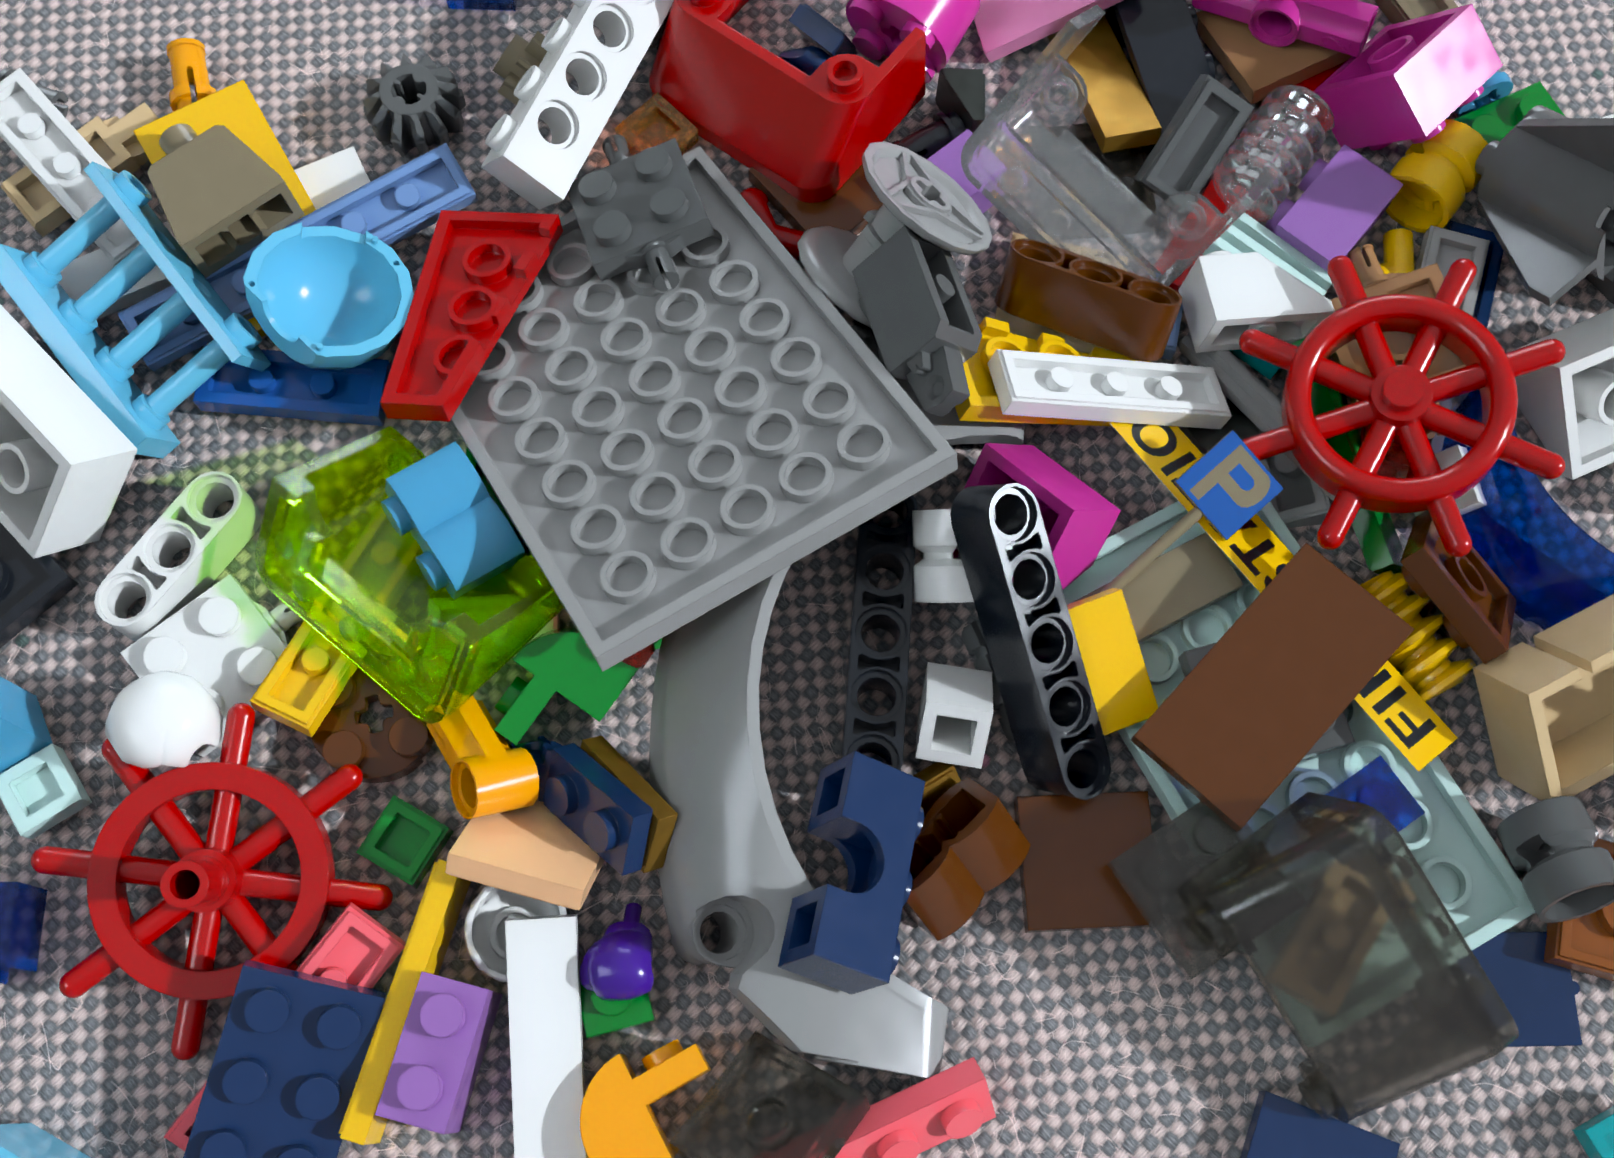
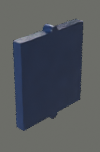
M1502 932L1448 964L1451 984L1446 986L1445 992L1449 997H1453L1459 1048L1582 1045L1575 995L1579 993L1580 986L1577 982L1572 981L1570 969L1544 962L1547 932Z

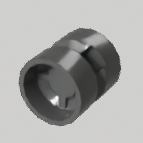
M1559 796L1545 799L1511 814L1497 827V837L1513 869L1527 872L1521 881L1522 886L1540 921L1556 923L1577 919L1594 913L1614 902V860L1608 850L1593 846L1599 838V833L1581 799L1574 796Z

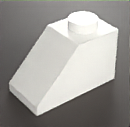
M1220 250L1204 256H1198L1178 290L1182 296V305L1196 353L1241 349L1239 338L1248 329L1259 330L1291 344L1306 337L1322 320L1335 312L1331 300L1258 252L1232 254L1229 251Z

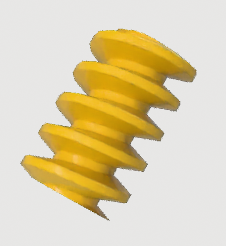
M1391 570L1381 573L1360 585L1414 628L1412 633L1392 654L1388 661L1396 670L1402 671L1401 675L1425 702L1463 682V679L1476 664L1472 659L1453 662L1449 660L1448 657L1458 644L1451 637L1437 640L1434 637L1436 631L1443 624L1444 615L1421 617L1419 614L1431 599L1429 596L1423 599L1417 594L1407 595L1405 590L1409 585L1402 572L1393 574Z

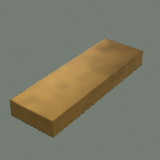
M1104 13L1094 14L1047 36L1102 153L1157 143L1162 127Z

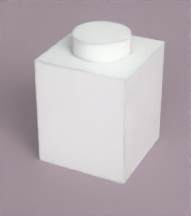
M932 662L927 663L917 716L916 759L982 769L993 717L992 672Z

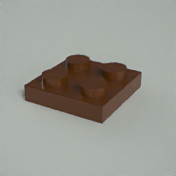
M1426 510L1415 518L1400 561L1403 564L1401 567L1402 574L1407 584L1419 597L1425 599L1429 596L1444 614V626L1456 644L1463 649L1471 647L1485 664L1508 651L1517 600L1473 546L1470 552L1463 557L1449 555L1444 549L1429 511Z

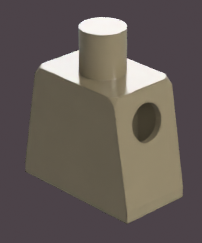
M181 123L169 127L162 133L159 145L166 156L150 165L147 174L176 240L205 278L267 239L273 232L285 228L305 215L281 176L224 125H214L200 135H197L190 125Z

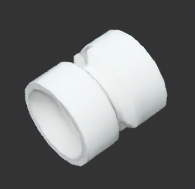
M951 509L912 510L913 547L923 552V560L914 565V602H974L951 525ZM955 549L958 551V558H953Z

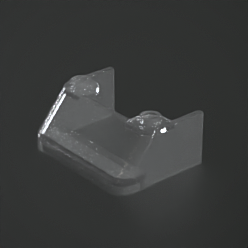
M1095 5L1070 19L969 137L961 153L962 169L967 179L1028 239L1045 242L1169 286L1258 199L1274 177L1264 169L1222 212L1206 197L1193 191H1181L1171 195L1152 212L1068 130L1083 113L1087 104L1088 92L1084 79L1066 59L1105 15L1106 12L1098 5Z

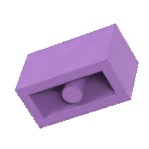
M1344 144L1329 163L1319 158L1298 185V188L1304 192L1296 203L1285 198L1269 218L1265 227L1327 271V265L1333 257L1339 255L1347 256L1351 250L1359 245L1384 214L1404 184Z
M422 971L375 1115L444 1135L460 1132L503 994Z

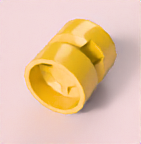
M1445 119L1446 126L1439 134L1427 141L1412 144L1406 151L1405 156L1399 160L1389 173V175L1404 185L1388 206L1386 212L1403 227L1420 233H1425L1431 225L1444 228L1465 201V194L1471 192L1481 180L1482 176L1476 173L1475 165L1478 156L1488 143L1479 132L1465 123L1453 119Z

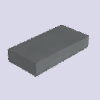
M1200 74L1134 177V180L1179 211L1187 212L1254 107L1210 75Z

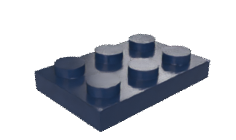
M246 959L183 1158H337L342 1142L339 1130L376 1029L386 992Z

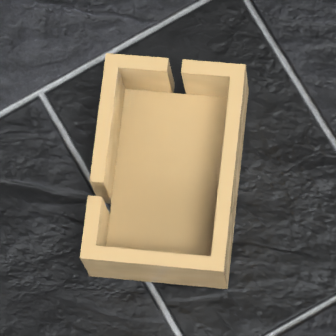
M1614 594L1534 635L1535 647L1521 642L1491 661L1473 667L1498 776L1541 801L1559 796H1575L1614 774Z

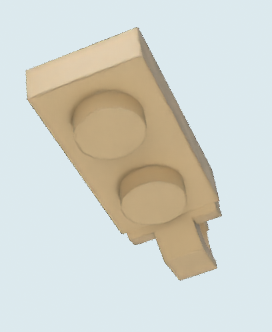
M144 102L121 119L114 116L102 121L99 116H96L77 131L113 171L120 173L122 170H126L133 174L141 168L140 165H144L149 160L133 130L159 119V117ZM27 166L1 183L0 187L42 237L71 218V215Z

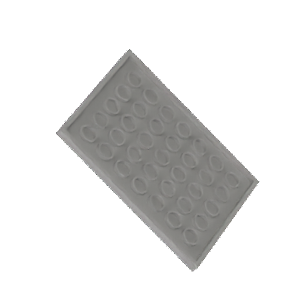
M700 146L682 156L715 234L686 246L675 256L671 257L675 270L679 275L680 281L678 285L672 289L664 272L662 275L668 291L661 292L656 290L653 286V280L648 267L628 270L601 282L593 267L575 212L572 211L560 217L563 228L562 235L451 419L602 672L958 469L957 453Z

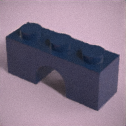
M857 751L820 769L807 833L830 842L839 850L847 866L848 883L846 890L826 884L792 898L778 963L779 968L851 995L889 983L890 975L895 970L900 957V942L897 936L902 909L912 889L913 879L909 870L914 842L920 834L924 822V811L921 808L925 787L924 780Z

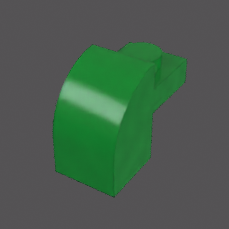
M576 628L556 629L543 633L528 642L512 659L534 676L527 683L517 675L494 707L504 715L494 730L517 745L556 691L600 722L638 671L639 663L633 658L628 657L602 672Z

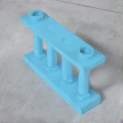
M92 161L83 170L104 197L41 253L32 251L29 254L0 244V283L79 388L138 449L136 454L163 459L180 444V441L167 425L170 422L168 414L230 360L232 363L261 372L269 367L271 362L257 346L262 341L258 331L243 316L230 311L147 204L152 200L148 189L130 172L122 170L120 173H117ZM121 218L140 244L78 300L70 298L59 284L62 280L60 272ZM157 265L177 292L113 348L107 346L94 330L98 327L96 319ZM194 312L214 339L150 396L142 393L131 378L134 374L132 366Z

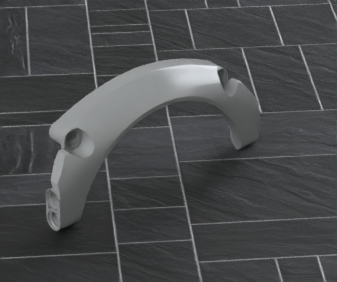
M893 377L950 446L983 443L1023 444L1026 423L959 421L955 407L943 417L925 412L910 383ZM789 565L662 638L653 690L649 767L650 785L678 813L664 866L658 869L671 942L675 952L684 961L693 965L713 964L733 968L734 970L730 974L728 989L790 1051L815 1055L814 1059L927 1079L941 1071L949 1011L947 1006L928 997L893 974L890 975L888 984L851 995L778 967L792 898L814 890L791 849L777 814L765 770L760 734L759 683L763 647L772 610L786 573L791 566ZM708 915L715 919L720 928L718 945L712 951H708L700 939V927Z

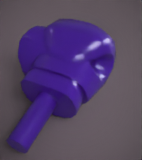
M632 902L626 905L623 921L608 926L604 936L587 950L581 963L579 976L582 986L589 991H594L601 1000L624 1001L635 999L650 992L654 984L652 934L645 925L640 923L642 907L638 903Z

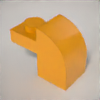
M678 1039L671 1041L641 1059L646 1072L637 1077L624 1054H617L600 1068L586 1090L580 1113L581 1138L588 1158H674L676 1156L651 1104L711 1070L699 1045L693 1044L683 1049Z

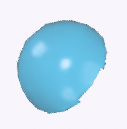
M302 222L273 232L252 252L243 276L247 301L254 317L265 334L282 352L294 361L310 368L341 370L353 368L381 357L402 334L414 297L410 272L393 248L367 231L364 235L337 226L302 227Z

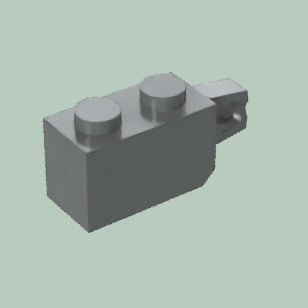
M904 225L852 270L861 296L859 300L861 310L871 324L879 347L877 351L879 361L893 377L910 383L925 412L943 417L951 412L953 407L962 404L970 396L963 363L977 353L982 333L950 251L928 242Z

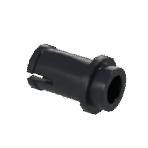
M940 111L933 115L932 123L901 140L892 142V144L905 147L928 159L967 129L956 112L951 111L945 114Z

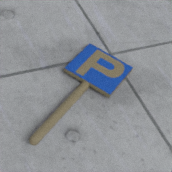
M1233 430L1230 431L1174 481L1195 507L1100 592L1111 588L1123 589L1203 516L1224 540H1228L1284 488Z

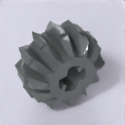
M404 53L401 65L395 68L381 63L380 75L382 78L366 80L368 98L363 100L365 116L368 123L372 124L377 140L383 146L392 144L395 151L402 157L414 147H417L422 155L429 152V146L435 143L438 145L447 143L449 147L450 137L448 133L463 132L464 121L462 113L465 112L466 101L462 89L458 88L455 76L448 66L437 68L435 62L432 61L428 54L417 64H413L411 59Z

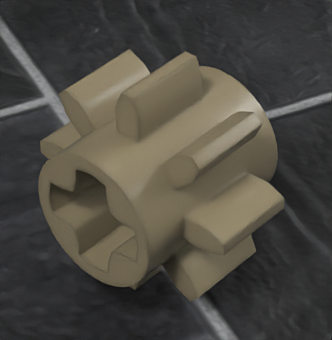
M537 31L530 42L516 34L492 70L505 79L498 93L515 105L520 100L514 96V90L518 82L531 66L536 65L539 67L547 53L541 46L545 36Z

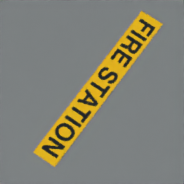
M1109 422L1187 512L1195 506L1174 481L1199 460L1203 454L1177 426ZM1257 514L1228 540H1224L1204 516L1197 521L1259 593L1268 586L1294 556ZM1388 660L1354 698L1356 703L1417 772L1458 739Z

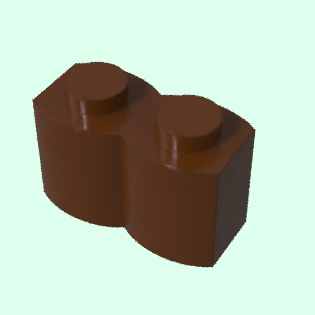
M971 778L960 781L939 797L928 811L921 832L914 842L909 870L913 883L911 893L903 906V910L937 941L953 934L971 918L979 907L984 893L1006 881L1022 864L1031 846L1000 799Z

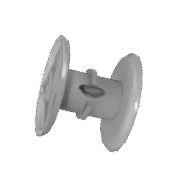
M886 141L870 143L862 156L866 180L883 205L879 210L867 211L863 218L868 224L860 235L857 236L850 231L831 226H820L807 229L797 243L800 261L817 287L833 304L859 323L872 328L871 324L860 307L859 300L861 296L852 270L904 225L928 242L944 250L963 255H971L987 250L992 240L987 219L975 201L954 179L924 157L905 147Z

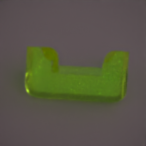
M388 426L272 477L255 550V563L263 583L277 598L413 716L422 722L433 724L443 720L462 707L556 617L564 607L532 554L519 559L511 572L507 569L455 600L445 587L438 591L433 590L416 562V557L423 554L420 545L410 532L400 536L391 525L381 506V501L389 498L385 492L386 478L425 458L424 454L393 427Z

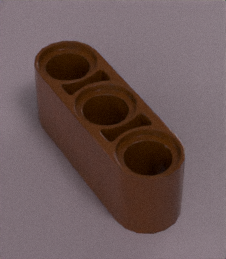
M1024 238L1011 242L994 302L1004 312L1129 358L1140 361H1157L1163 356L1182 304V296L1171 287L1045 242Z

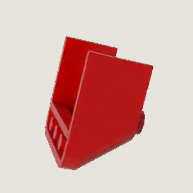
M673 0L649 75V85L655 106L661 112L749 169L753 167L802 202L817 203L831 198L862 165V156L869 144L883 142L926 94V32L917 27L879 67L855 54H839L824 61L809 76L727 25L749 0Z

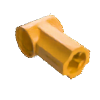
M471 691L450 694L444 702L430 710L426 726L451 769L450 790L457 811L463 818L469 820L522 809L535 804L540 788L538 770L532 755L527 749L522 747L510 749L505 738L494 730L497 725L482 700H476Z

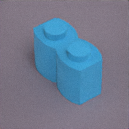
M456 441L386 478L385 492L389 498L381 501V506L396 532L400 536L410 532L420 545L423 554L416 557V562L434 591L445 587L455 600L521 562L525 550L500 508L490 497L474 466Z

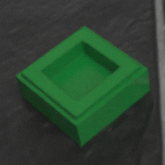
M394 795L356 853L417 889L454 831Z

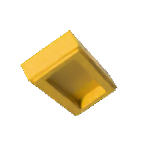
M1111 588L1068 604V611L1103 735H1108L1149 719L1158 709V705L1122 589Z

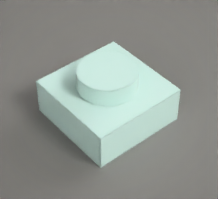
M54 744L48 745L0 774V798L20 836L34 839L92 804L65 751Z

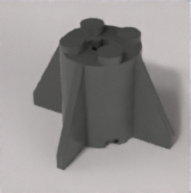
M1537 105L1528 111L1523 120L1501 142L1498 140L1490 142L1478 156L1475 171L1482 177L1479 182L1477 195V213L1486 219L1529 296L1550 307L1578 282L1586 278L1614 304V118H1568L1547 107Z

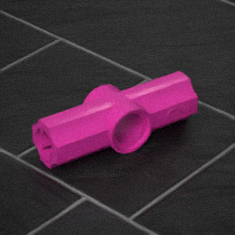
M1192 0L1194 8L1248 24L1252 35L1264 44L1284 47L1299 39L1355 57L1360 56L1367 42L1379 6L1359 0Z

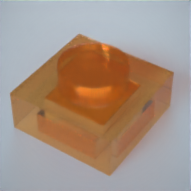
M658 92L615 127L616 134L624 136L627 140V145L632 155L673 138L676 139L683 155L699 142L698 128Z

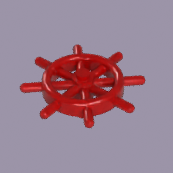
M1343 255L1335 256L1329 261L1327 272L1342 308L1322 320L1307 335L1299 347L1256 329H1248L1241 334L1239 346L1243 352L1288 371L1281 402L1283 426L1242 439V441L1259 461L1292 451L1294 457L1309 477L1321 488L1335 496L1317 532V542L1322 548L1334 550L1341 546L1360 508L1384 513H1413L1428 510L1445 551L1453 557H1463L1470 552L1472 539L1455 499L1474 488L1488 474L1498 459L1545 479H1556L1565 471V461L1559 454L1512 435L1518 408V392L1515 377L1558 364L1565 357V346L1557 339H1547L1505 353L1495 336L1482 323L1460 309L1477 272L1476 265L1470 259L1461 258L1452 263L1435 298L1413 294H1385L1368 298L1351 259ZM1397 331L1416 334L1401 365H1396L1383 332ZM1356 339L1372 377L1328 358L1339 348ZM1441 344L1456 354L1466 365L1465 367L1431 378L1426 376ZM1316 382L1359 401L1314 416L1311 400L1312 384ZM1479 389L1483 410L1482 423L1436 403ZM1362 428L1360 434L1362 444L1352 463L1340 456L1326 441L1328 438ZM1424 428L1469 446L1471 450L1453 465L1441 470ZM1401 445L1414 477L1395 478L1378 475L1377 473L1386 455L1392 454Z
M246 703L233 705L227 713L219 762L190 764L184 768L178 767L166 771L155 777L149 768L144 769L123 762L110 741L106 739L101 748L102 755L131 794L117 806L105 822L92 851L43 846L35 850L31 856V866L38 873L87 879L89 913L94 929L102 944L100 948L61 977L59 982L60 992L68 998H78L120 967L142 985L159 993L179 998L171 1052L175 1058L182 1061L194 1058L200 1050L208 1000L234 996L244 964L243 962L229 967L214 968L222 915L253 954L254 958L250 960L295 971L299 967L296 961L306 952L319 934L330 906L346 908L352 902L362 910L383 911L393 901L391 889L384 884L335 879V861L332 845L327 830L319 817L361 785L363 781L362 770L357 765L345 764L302 795L280 777L265 770L248 766L255 723V711ZM214 790L205 843L174 802L195 793ZM242 795H246L266 806L276 816L234 846ZM152 821L181 860L131 856L141 833ZM290 838L293 839L299 856L301 875L251 869ZM127 883L160 887L164 900L135 921L128 901ZM246 897L297 903L288 924L281 934L276 937ZM194 912L185 964L168 957L151 944Z

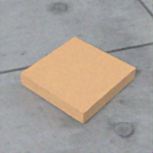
M537 799L535 804L530 807L470 819L448 852L445 873L450 876L580 911L605 860L557 816L553 815L544 805V802H540Z

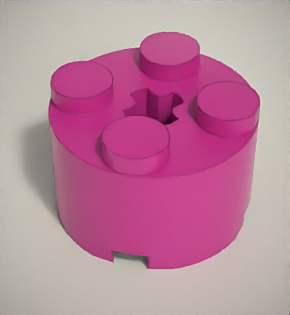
M849 0L846 5V16L856 33L852 43L862 55L872 60H880L883 54L889 57L915 27L926 32V83H929L936 73L945 68L980 9V0Z

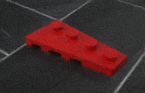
M441 210L380 400L387 419L450 422L562 235L563 228L559 214Z

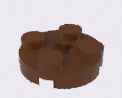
M370 651L366 654L353 676L349 678L340 696L311 739L319 754L335 770L345 764H354L362 770V782L384 783L394 781L412 773L424 762L422 758L430 751L433 742H435L426 726L429 713L432 708L440 705L443 700L436 684L410 657L388 651ZM375 701H379L385 708H393V717L384 719L382 723L383 730L377 733H373L367 723L360 722L362 713L368 711L369 704Z

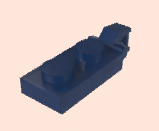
M539 736L536 740L517 745L512 743L510 745V749L522 747L527 749L532 755L539 775L540 789L538 801L544 802V805L553 815L557 816L620 875L624 876L642 869L653 809L575 743L561 745L555 741H549L544 736Z

